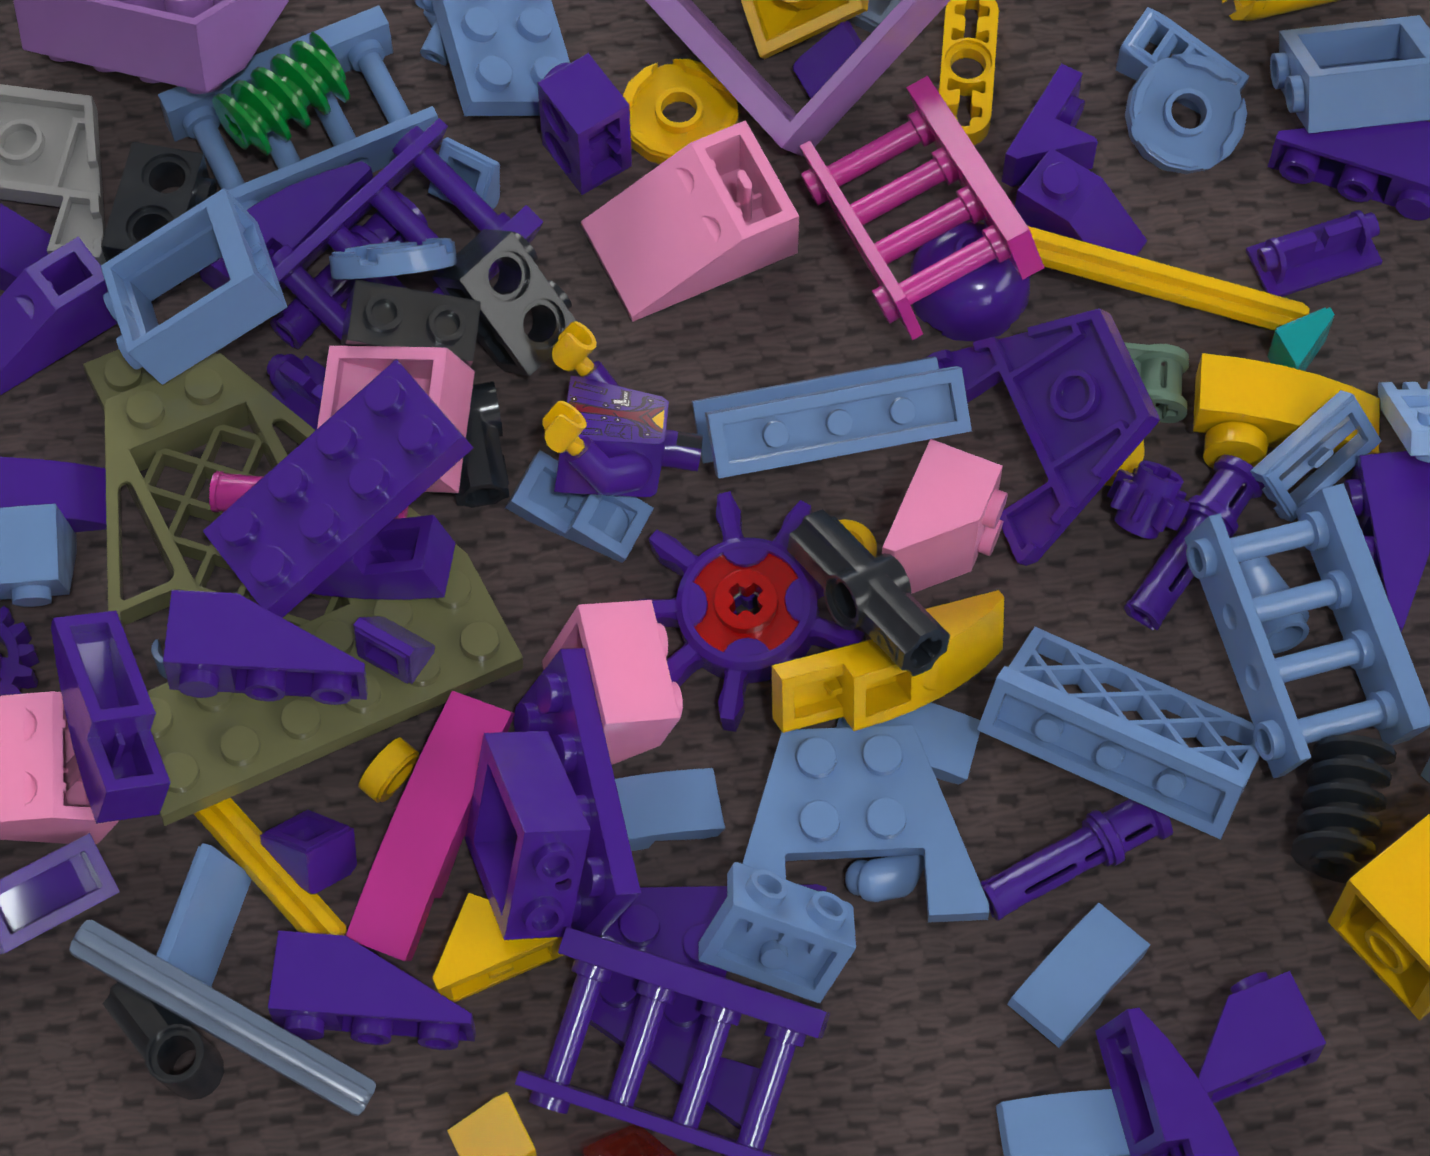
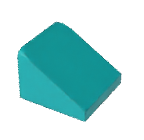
M1325 307L1277 327L1267 356L1269 361L1273 364L1305 371L1327 339L1335 315L1330 307L1326 309Z

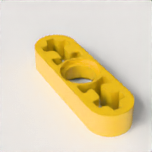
M950 0L945 10L939 94L956 119L960 95L971 96L970 125L961 127L973 145L980 143L987 136L990 128L999 16L996 0ZM967 9L977 10L978 20L975 38H964V15ZM969 58L979 62L984 72L976 78L965 79L957 76L952 71L951 65L959 59Z

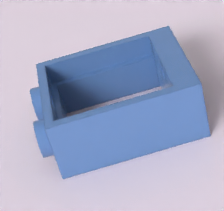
M1420 15L1279 31V53H1272L1270 58L1272 84L1275 89H1281L1285 95L1289 112L1297 114L1308 133L1430 120V28Z
M225 188L101 265L108 292L103 295V299L110 314L118 322L122 334L116 338L120 352L130 366L136 370L143 367L162 385L287 308L258 222ZM223 257L230 281L159 325L151 301Z

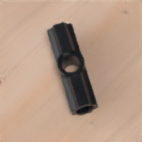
M823 509L805 516L797 529L790 533L788 552L824 588L826 605L831 616L839 626L850 631L861 627L901 670H907L912 676L932 669L936 660L947 651L950 634L911 595L909 578L898 559L891 554L885 553L874 557L835 516H829Z

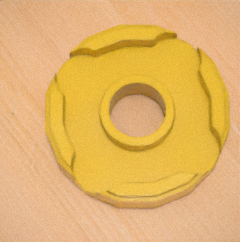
M673 59V64H665L658 67L657 62L647 66L628 82L623 93V97L630 106L631 148L648 161L657 164L663 163L691 142L738 124V104L736 98L703 63L695 60ZM674 102L688 103L696 111L695 115L685 122L670 121L662 112L666 106Z

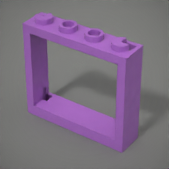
M692 0L645 1L781 148L804 156L800 145L810 140L815 147L950 0H901L798 114Z

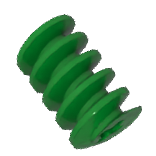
M312 31L309 35V44L305 41H296L290 47V57L285 54L275 55L270 61V70L265 67H257L250 74L251 84L245 80H238L231 86V97L218 93L213 96L212 102L220 122L237 145L244 150L250 145H254L267 156L272 152L267 136L268 133L272 131L283 141L288 142L292 138L287 123L290 118L295 120L301 127L307 129L311 126V120L307 111L308 106L312 105L321 114L326 116L331 112L326 94L332 92L344 103L349 101L351 96L345 82L346 75L328 44Z

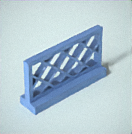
M1037 627L1033 628L1009 667L1004 666L997 676L977 728L978 731L1220 840L1260 758L1254 743V725L1252 722ZM1039 654L1062 663V665L1047 666ZM1100 683H1107L1120 689L1122 692H1106ZM1077 684L1083 693L1068 694L1062 685ZM1161 710H1167L1181 718L1167 719ZM1122 711H1137L1143 720L1128 721ZM1220 736H1226L1244 745L1227 746ZM1196 737L1203 747L1189 748L1182 738Z

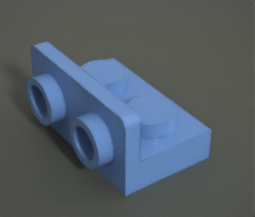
M735 862L727 873V898L699 941V961L821 1003L856 949L854 908L850 903L841 900L832 893L818 892L782 879L771 871L757 870Z

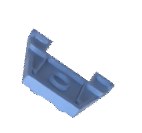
M914 724L870 726L857 731H853L851 727L796 729L785 733L781 732L742 864L757 870L771 871L786 880V861L922 855L925 868L928 922L988 920V900Z

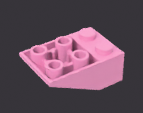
M746 120L689 143L581 221V226L632 322L798 253L799 215Z
M50 691L0 696V840L69 844L90 833L95 844H98L118 821L98 824L95 822L73 750L61 692Z

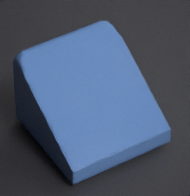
M448 137L443 139L439 156L494 209L500 197V163ZM432 182L430 183L428 193L453 204Z

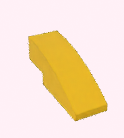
M1202 353L1195 379L1193 432L1207 433L1212 427L1224 422H1245L1262 430L1268 438V447L1276 448L1342 390L1355 396L1379 435L1380 398L1353 386L1295 368L1246 358ZM1357 429L1333 449L1334 453L1359 433ZM1379 444L1368 454H1378Z

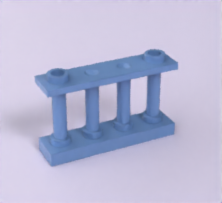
M379 5L314 32L328 44L343 68L344 73L353 69L363 73L389 124L356 137L335 95L329 92L326 96L331 112L324 116L315 109L334 147L301 160L291 140L285 142L271 131L267 134L272 148L270 154L278 170L246 183L244 182L218 130L221 122L213 107V96L222 93L231 97V86L238 80H245L251 84L250 74L254 69L265 67L270 70V61L277 54H285L290 57V47L293 43L305 41L309 44V35L311 34L309 33L254 55L245 69L222 82V86L216 91L206 94H193L188 92L185 87L177 86L158 94L165 123L174 141L188 136L196 139L221 190L225 188L246 210L292 184L331 169L360 161L369 165L372 168V173L385 168L397 157L392 152V149L399 140L415 126H419L425 131L438 119V115L433 106L412 115L383 62L385 56L393 53L389 23Z
M936 356L691 401L697 434L703 435L702 463L714 462L715 474L718 478L972 431L962 368L953 366L939 369Z
M1344 483L1323 488L1295 511L1298 522L1229 538L1221 514H1216L1206 518L1184 538L1187 544L1186 556L1189 568L1193 575L1200 579L1254 725L1253 736L1259 755L1267 761L1273 779L1285 776L1309 760L1311 754L1307 744L1319 741L1322 738L1342 735L1374 726L1379 731L1382 741L1393 746L1411 740L1430 727L1429 704ZM1304 546L1310 550L1321 581L1252 598L1241 570L1240 562ZM1328 606L1333 610L1343 636V641L1274 658L1262 622ZM1346 666H1351L1356 670L1366 701L1297 719L1284 683Z

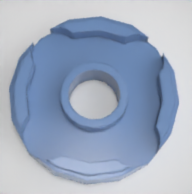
M1182 53L1172 55L1170 58H1164L1159 62L1157 61L1144 70L1128 94L1125 119L1129 138L1141 156L1161 170L1182 174L1209 170L1233 152L1244 134L1247 109L1244 98L1241 99L1240 91L1236 87L1237 81L1228 69L1210 57ZM1187 99L1197 105L1201 114L1198 127L1187 129L1175 122L1171 112L1172 104L1175 100Z
M428 238L426 242H422L423 245H417L416 242L400 243V241L346 248L345 252H332V255L329 256L331 276L333 279H361L410 274L450 267L457 264L455 242L451 241L450 238Z

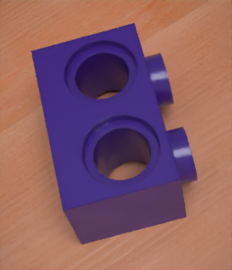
M589 53L572 63L565 62L555 66L545 75L544 79L537 82L542 144L581 195L632 166L629 103Z

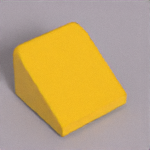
M508 1092L493 1098L447 1130L459 1156H537L535 1147Z

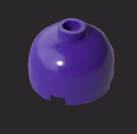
M969 219L920 246L911 263L910 277L984 237L982 230L988 227L985 221L982 219L973 224ZM994 259L912 305L916 315L924 323L927 321L933 328L942 331L941 335L952 340L975 342L996 337L1007 331L1011 324L1019 319L1021 313L1024 312L1029 301L1031 276L1022 280L1009 259L1002 263Z

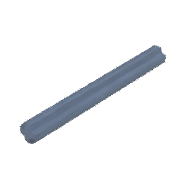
M86 920L75 934L69 948L72 956L349 1114L359 1116L374 1094L376 1083L370 1077L94 920Z

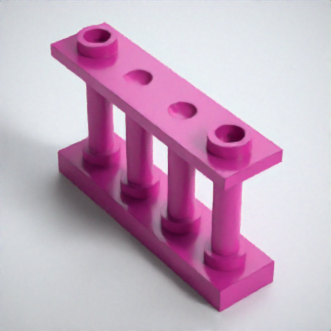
M928 76L906 87L916 110L907 115L908 122L834 163L826 166L810 140L800 145L810 168L801 173V177L817 206L828 201L879 285L878 288L872 290V294L889 324L900 319L912 340L923 335V332L910 305L988 262L996 259L999 263H1002L1009 259L1022 280L1045 268L1030 229ZM919 143L923 147L934 143L937 150L931 153L932 160L852 204L848 203L839 188ZM943 181H946L948 185L959 181L962 188L956 191L958 198L876 243H873L863 227L866 223ZM969 219L973 224L982 219L985 221L988 227L982 230L984 237L900 283L897 282L887 264Z

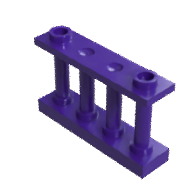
M440 118L425 131L419 126H415L407 132L392 149V152L397 156L295 250L287 244L271 257L281 290L287 287L340 340L342 339L346 310L305 269L329 247L335 252H345L346 248L364 246L349 229L373 207L408 242H416L417 245H423L422 242H426L428 238H439L392 191L415 168L429 179L480 231L484 229L513 231L523 236L530 243L543 224V221L527 205L512 218L505 212L498 215L435 152L448 127ZM496 261L493 262L489 269V281L499 272ZM395 276L362 278L368 282L406 288ZM440 287L432 292L445 295Z
M566 927L558 953L575 958L571 971L577 973L544 1076L531 1071H519L515 1085L532 1090L528 1102L562 1114L568 1113L572 1103L724 1154L725 1156H782L763 1148L796 1046H804L807 1035L818 1039L823 1038L830 1012ZM613 972H617L639 980L635 992L641 994L609 1095L606 1097L570 1085L602 983L610 984ZM677 993H681L703 1001L699 1014L705 1015V1019L673 1118H669L636 1107L634 1104L667 1003L674 1005ZM742 1014L768 1022L764 1035L769 1036L770 1040L738 1140L699 1128V1124L731 1024L738 1026Z

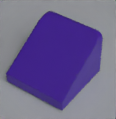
M849 21L841 22L802 54L792 66L793 71L810 98L821 89L862 44Z
M359 617L354 623L358 656L407 684H413L435 652L434 644L385 617Z
M306 810L260 835L261 845L293 880L310 894H316L351 875L357 866L354 828L310 810Z

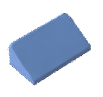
M202 843L201 847L198 846L156 955L212 987L252 880L242 867L213 846Z

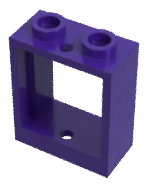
M548 731L484 733L465 834L468 849L504 940L563 937L566 927L571 928L591 829ZM569 878L564 884H560V885L556 884V883H558V882H561V881H563V880Z

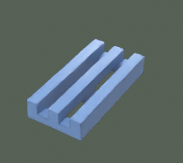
M1340 390L1250 472L1256 481L1264 484L1265 487L1262 491L1266 497L1277 504L1274 509L1278 516L1293 522L1297 518L1295 511L1319 490L1333 486L1356 465L1359 455H1367L1382 440L1352 393ZM1357 429L1359 433L1333 455V449ZM1313 467L1318 468L1292 493H1288L1287 490Z

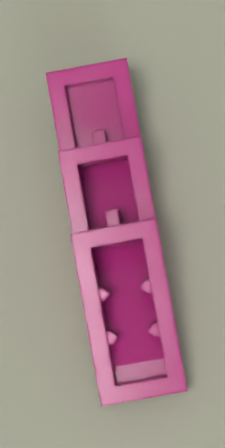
M456 691L451 692L396 807L346 933L347 937L358 944L402 961L412 960L435 898H441L445 890L460 845L466 834L484 733L508 732L515 713Z

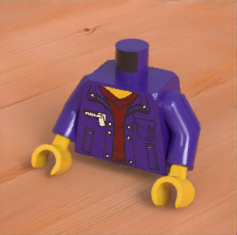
M574 321L570 323L558 336V342L553 346L552 358L561 369L566 371H573L575 369L578 375L570 376L567 402L558 401L542 419L547 446L559 453L554 492L652 497L657 494L661 466L698 472L703 435L667 430L669 401L662 396L619 386L600 361L592 362L587 357L597 345L592 332L580 322Z

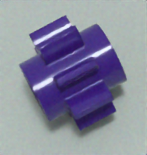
M1146 460L1140 461L1138 467L1134 468L1133 473L1119 469L1107 495L1113 499L1110 506L1118 509L1114 516L1115 522L1128 532L1147 539H1156L1159 533L1164 531L1165 526L1178 531L1190 506V503L1184 500L1187 494L1180 491L1184 482L1182 477L1166 466Z

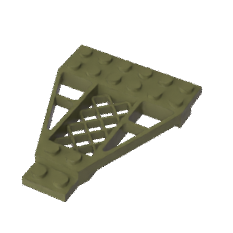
M119 349L83 364L86 378L105 416L108 611H117L123 629L129 623L169 607L172 590L216 592L206 589L215 566L233 571L212 543H210V546L181 538L190 515L213 522L224 512H212L209 503L197 500L206 478L211 480L216 471L255 476L263 454L273 469L287 456L273 428V424L299 445L316 431L221 353L216 354L215 352L163 385L143 367L136 370L130 366ZM250 425L253 433L241 430L240 428ZM222 441L251 449L243 471L213 463ZM207 444L201 459L184 454ZM165 466L193 474L184 496L156 487ZM149 468L143 479L140 471ZM123 485H126L172 577L169 582L126 600H123L121 487ZM157 505L177 511L169 529ZM408 507L407 518L421 516L411 507ZM455 545L446 593L443 598L410 600L358 599L310 593L309 595L330 601L323 616L309 621L290 615V611L283 617V619L365 663L368 686L367 700L351 699L345 704L328 705L317 702L312 697L284 696V698L277 701H259L248 697L245 693L218 692L213 697L196 698L187 696L179 690H170L168 682L148 690L147 692L156 712L151 732L171 782L159 815L164 826L447 702L452 691L466 694L523 669V656L468 554ZM182 555L202 561L195 580ZM241 582L237 593L249 599L250 592ZM359 617H385L435 645L434 654L413 684L401 681L358 656L354 623Z

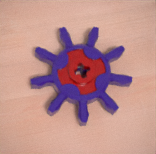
M731 492L717 495L716 520L723 536V542L709 548L700 556L691 553L676 538L657 529L649 538L652 553L659 562L683 578L680 582L676 598L639 599L633 601L652 600L657 623H661L664 627L680 628L684 646L666 659L672 682H676L680 687L693 673L702 667L711 674L724 679L718 706L722 727L726 731H737L745 712V691L748 683L772 679V665L802 658L807 654L812 645L833 650L866 641L864 632L858 629L845 630L836 622L819 617L818 599L824 596V588L787 550L790 533L797 529L805 516L812 513L811 505L801 500L787 514L779 533L773 541L760 538H744L742 534L741 511ZM742 604L750 610L758 604L760 611L754 615L750 611L744 610L737 615L735 609Z

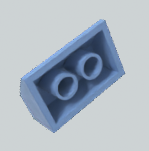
M56 504L0 508V600L12 599V604L16 606L35 607L50 604L52 596L69 595L77 554L76 533Z

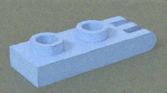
M1430 381L1427 383V389H1422L1418 382H1403L1402 389L1397 390L1392 382H1379L1378 396L1380 398L1381 411L1410 456H1416L1418 460L1430 463Z

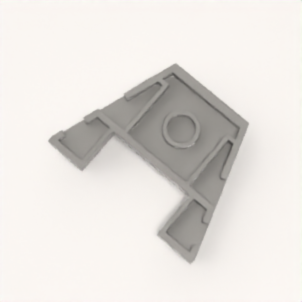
M0 84V199L60 207L47 248L48 254L79 237L99 264L103 265L106 263L101 248L105 234L98 111L93 97L90 95Z

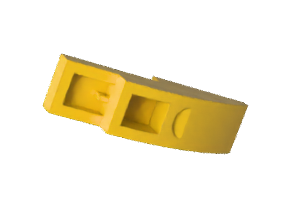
M997 590L925 609L950 634L947 651L936 660L932 669L916 676H912L907 670H901L872 639L772 665L773 720L780 730L785 733L844 717L853 731H857L889 721L943 697L970 680L1003 650V594Z

